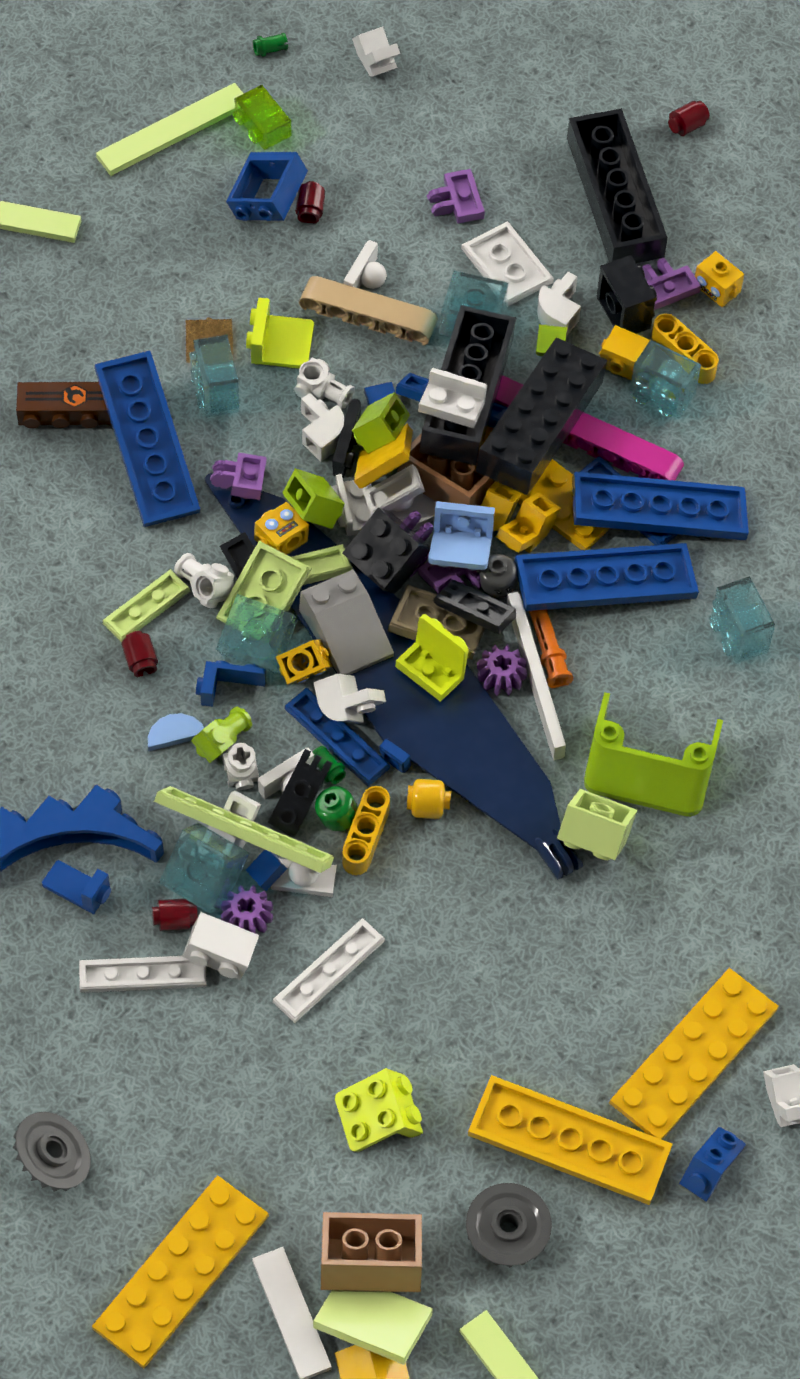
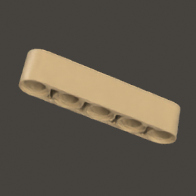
M318 276L309 278L299 300V305L304 310L308 308L315 310L317 314L342 318L343 322L357 326L362 324L368 326L370 330L386 334V332L395 334V337L410 342L415 340L421 342L423 346L428 344L438 321L437 315L429 309Z

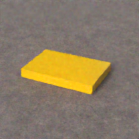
M408 423L404 425L396 440L367 454L365 449L359 452L354 482L359 489H363L409 461L413 430Z

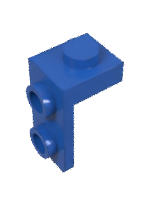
M221 660L215 662L206 661L204 675L197 679L196 695L201 696L202 706L213 707L218 681L265 687L266 669L252 664L241 666Z
M60 860L55 862L42 881V886L45 889L92 914H95L99 906L106 902L111 893L107 873L97 869L91 878Z
M718 1127L693 1156L679 1184L707 1202L723 1173L744 1149L745 1142L738 1139L733 1133Z

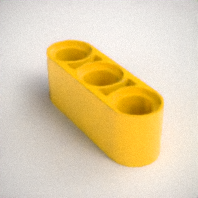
M667 313L658 315L654 320L651 337L654 345L694 381L700 384L711 383L716 377L719 362L718 355L675 316Z
M381 786L369 787L363 793L344 843L342 864L345 871L351 875H361L368 870L389 816L390 796L388 791ZM377 802L382 804V806L374 808L370 804ZM368 828L371 829L373 832L369 834H363L360 832V830ZM356 854L362 856L363 858L361 860L356 861L350 859L349 857Z

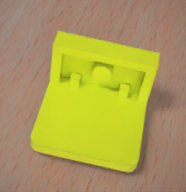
M258 297L257 308H252L250 314V325H253V332L248 331L246 338V348L251 349V363L300 368L304 362L309 361L314 322L310 319L270 315V299Z
M423 614L418 620L416 642L396 660L395 667L441 702L464 680L469 649L462 638L452 635L437 619Z
M385 1068L335 1095V1102L350 1150L360 1152L396 1133L410 1138L423 1134L420 1124L422 1121L421 1113L414 1105L411 1095L413 1088L410 1080L404 1074Z

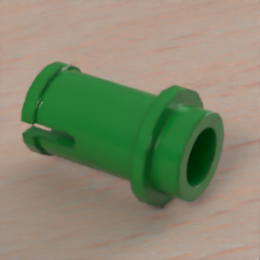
M281 33L264 38L257 36V39L253 40L255 55L265 57L267 53L288 50V44H285L288 42L286 34Z
M320 746L312 752L314 757L316 754L322 757L318 765L321 771L327 760L333 763L325 778L326 782L337 784L345 778V766L342 763H338L325 746Z

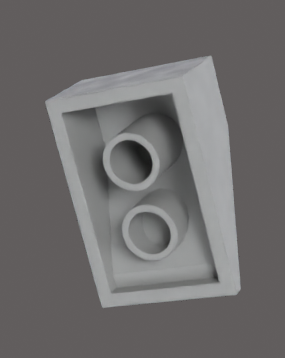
M350 570L300 592L299 612L316 639L322 640L324 647L329 652L328 657L338 674L351 675L394 656L393 649L370 596L354 570Z

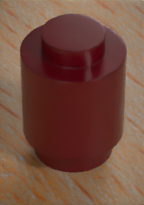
M691 101L669 114V128L673 133L685 136L705 125L710 117L709 110L702 101Z
M308 181L301 184L298 190L295 212L298 220L302 223L316 224L323 215L326 191L317 182Z
M134 631L126 635V639L122 641L121 645L129 670L134 673L135 677H142L144 671L148 674L155 673L157 671L158 659L150 635L142 631Z
M188 898L158 900L157 907H152L153 926L159 925L160 931L190 929V926H194L198 918L196 901H188Z

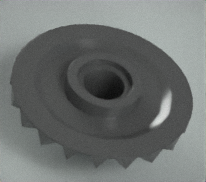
M37 1112L27 1116L17 1126L18 1130L13 1136L16 1140L13 1149L18 1152L16 1160L21 1161L24 1165L22 1171H28L32 1175L31 1181L38 1180L41 1182L42 1188L50 1186L55 1192L59 1189L67 1191L72 1187L75 1188L86 1178L90 1169V1151L83 1135L70 1121L58 1114Z
M501 1183L490 1186L475 1197L467 1212L466 1230L468 1240L473 1245L474 1251H477L484 1260H489L496 1266L507 1265L510 1268L513 1265H524L532 1259L535 1260L544 1251L551 1235L552 1221L547 1205L536 1192L523 1185ZM506 1222L512 1223L517 1230L507 1233L500 1228V1225Z

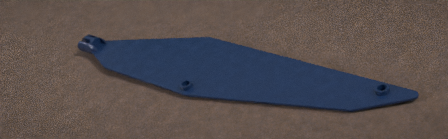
M213 473L206 475L205 483L240 534L246 532L255 548L258 543L254 539L255 522L268 510H274L287 501L262 490L260 500L231 495L232 486L227 489L214 487L210 480ZM234 501H239V502H241V503L235 504V503H233V502H234ZM306 521L309 524L308 541L287 555L292 557L337 546V544L311 522ZM350 561L352 570L355 571L370 596L394 652L393 657L351 674V676H355L358 691L366 688L384 690L386 702L375 706V711L364 713L383 741L388 739L408 753L411 762L435 779L443 781L445 786L536 849L557 880L563 878V875L567 876L573 873V869H581L584 865L572 848L567 847L564 841L557 839L561 824L550 780L472 670L466 664L464 680L440 702L396 668V660L416 642L415 640L388 632L390 621L400 599L393 593L383 591ZM326 580L303 585L291 605V608L313 640H316V637L299 612L300 592Z

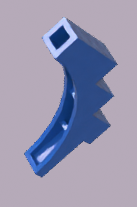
M98 785L94 786L74 811L64 800L59 799L57 801L51 796L45 799L27 822L17 811L12 810L10 812L2 806L0 808V872L17 860L41 849L69 843L92 842L115 845L137 852L156 863L164 854L161 837L152 830L146 831L139 827L137 822L128 814H122L120 797L111 789L106 788L104 790Z

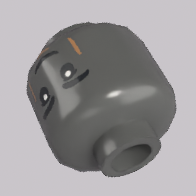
M497 554L490 556L487 568L479 570L481 587L491 597H507L509 593H513L518 585L517 566L506 555Z

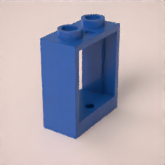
M250 152L226 202L236 219L242 221H284L308 170L297 152ZM263 179H280L271 199H254Z

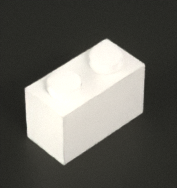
M200 912L182 957L189 959L197 966H207L215 969L225 977L241 980L248 968L259 935Z

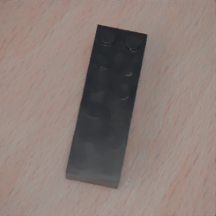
M622 108L569 118L567 141L609 262L632 255L636 263L665 258L668 237Z
M463 305L460 306L441 370L485 383L487 385L485 404L474 428L427 414L422 428L419 453L477 465L479 449L484 441L512 346L516 317Z
M556 337L479 449L476 472L525 495H529L602 385L607 360Z

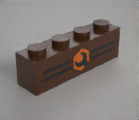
M18 382L16 412L18 425H24L32 429L38 428L40 425H53L56 428H66L69 425H82L86 428H94L97 425L112 426L99 382Z

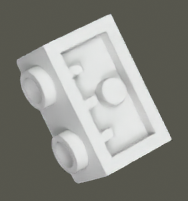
M432 368L429 374L428 385L419 402L418 412L474 428L485 404L487 385L473 379Z
M342 474L336 475V485L331 486L345 503L342 515L338 519V524L340 528L345 527L347 536L357 535L372 516L363 493L371 488L372 485L369 484L363 489H359L354 480L343 482Z

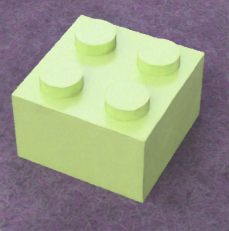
M579 789L567 806L557 839L564 841V844L569 848H583L591 851L599 859L616 860L627 842L637 810Z

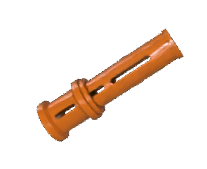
M548 610L528 611L541 647L540 662L547 671V685L550 688L569 685L574 677L571 671H568L565 662L567 659L566 652L559 648Z

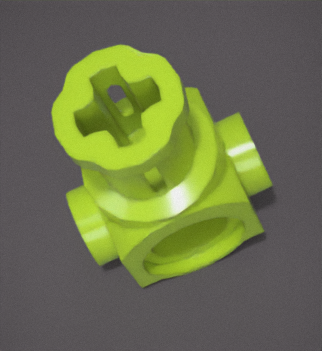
M238 706L232 708L229 712L230 715L224 720L215 719L194 736L191 742L196 746L197 754L200 757L206 758L209 763H212L236 743L239 733L250 730L253 726L252 719L245 709Z

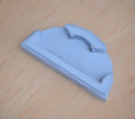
M183 713L169 714L160 718L151 727L148 734V750L153 751L191 741L194 736L204 729V726L193 716Z

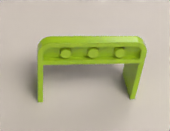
M604 692L584 776L586 789L598 796L686 817L697 815L703 808L723 720L717 719L711 745L701 742L692 743L685 749L682 760L622 746L624 730L619 724L606 720L610 693Z

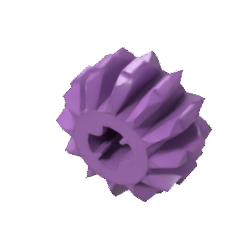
M508 644L503 650H499L494 645L492 652L484 650L482 659H479L477 662V670L479 671L477 679L479 682H484L486 691L495 687L494 693L496 696L500 693V689H504L509 696L512 693V687L517 690L522 687V681H525L527 677L525 669L527 662L525 658H520L518 649L510 652Z
M240 885L238 887V894L229 891L227 894L228 900L221 903V910L224 911L221 914V920L255 934L256 928L258 931L265 933L267 930L266 923H271L273 920V914L271 913L273 904L271 901H267L265 891L256 894V887L254 885L249 891H245L243 886Z

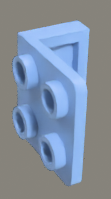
M436 501L434 532L428 562L441 567L451 566L467 568L469 570H485L488 566L493 538L495 508Z

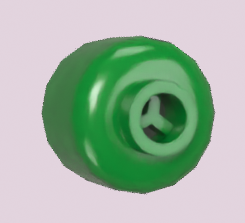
M331 786L324 789L315 801V811L322 824L332 831H343L351 827L358 809L352 794L341 786Z

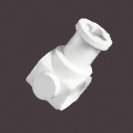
M312 357L310 361L304 362L299 368L297 385L294 388L295 393L301 398L308 393H311L316 399L323 400L326 397L337 403L341 409H345L352 400L355 387L352 385L346 386L336 381L335 375L328 372L330 370L329 365L321 359Z
M191 553L183 554L175 564L174 572L179 578L185 577L190 581L194 597L199 599L200 603L205 607L216 608L218 602H223L227 599L234 586V575L222 564L202 565L196 561L195 556Z
M237 743L227 749L228 753L222 755L224 770L227 771L228 786H235L236 790L240 791L253 788V782L258 781L259 773L254 749L246 743Z

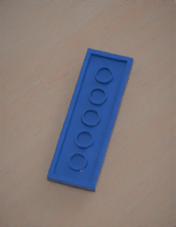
M151 351L95 364L94 369L143 527L200 513V506Z
M574 471L572 477L574 525L746 540L749 534L745 487Z
M687 543L516 555L514 560L517 566L518 582L525 611L695 599L699 593Z

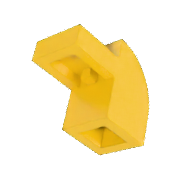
M538 492L523 500L516 518L500 527L496 537L511 550L518 553L526 550L528 553H531L550 532L561 507Z

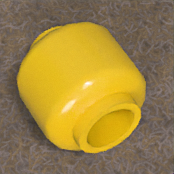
M417 779L413 786L408 785L407 809L411 810L414 817L440 819L444 809L450 810L451 791H445L443 781Z

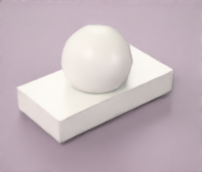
M371 240L366 242L346 275L344 284L360 288L363 284L367 288L375 289L385 283L387 277L386 270L382 264L375 262L378 255V243Z
M412 464L365 490L363 493L370 514L373 515L378 507L387 511L392 509L399 512L406 511L412 506L415 497L425 492L418 469Z
M305 749L258 778V792L264 799L280 789L283 793ZM312 752L310 754L309 759L306 761V763L309 765H311L314 759V754Z
M278 858L287 867V870L271 886V890L333 897L337 865H331L330 868L319 873L291 860Z

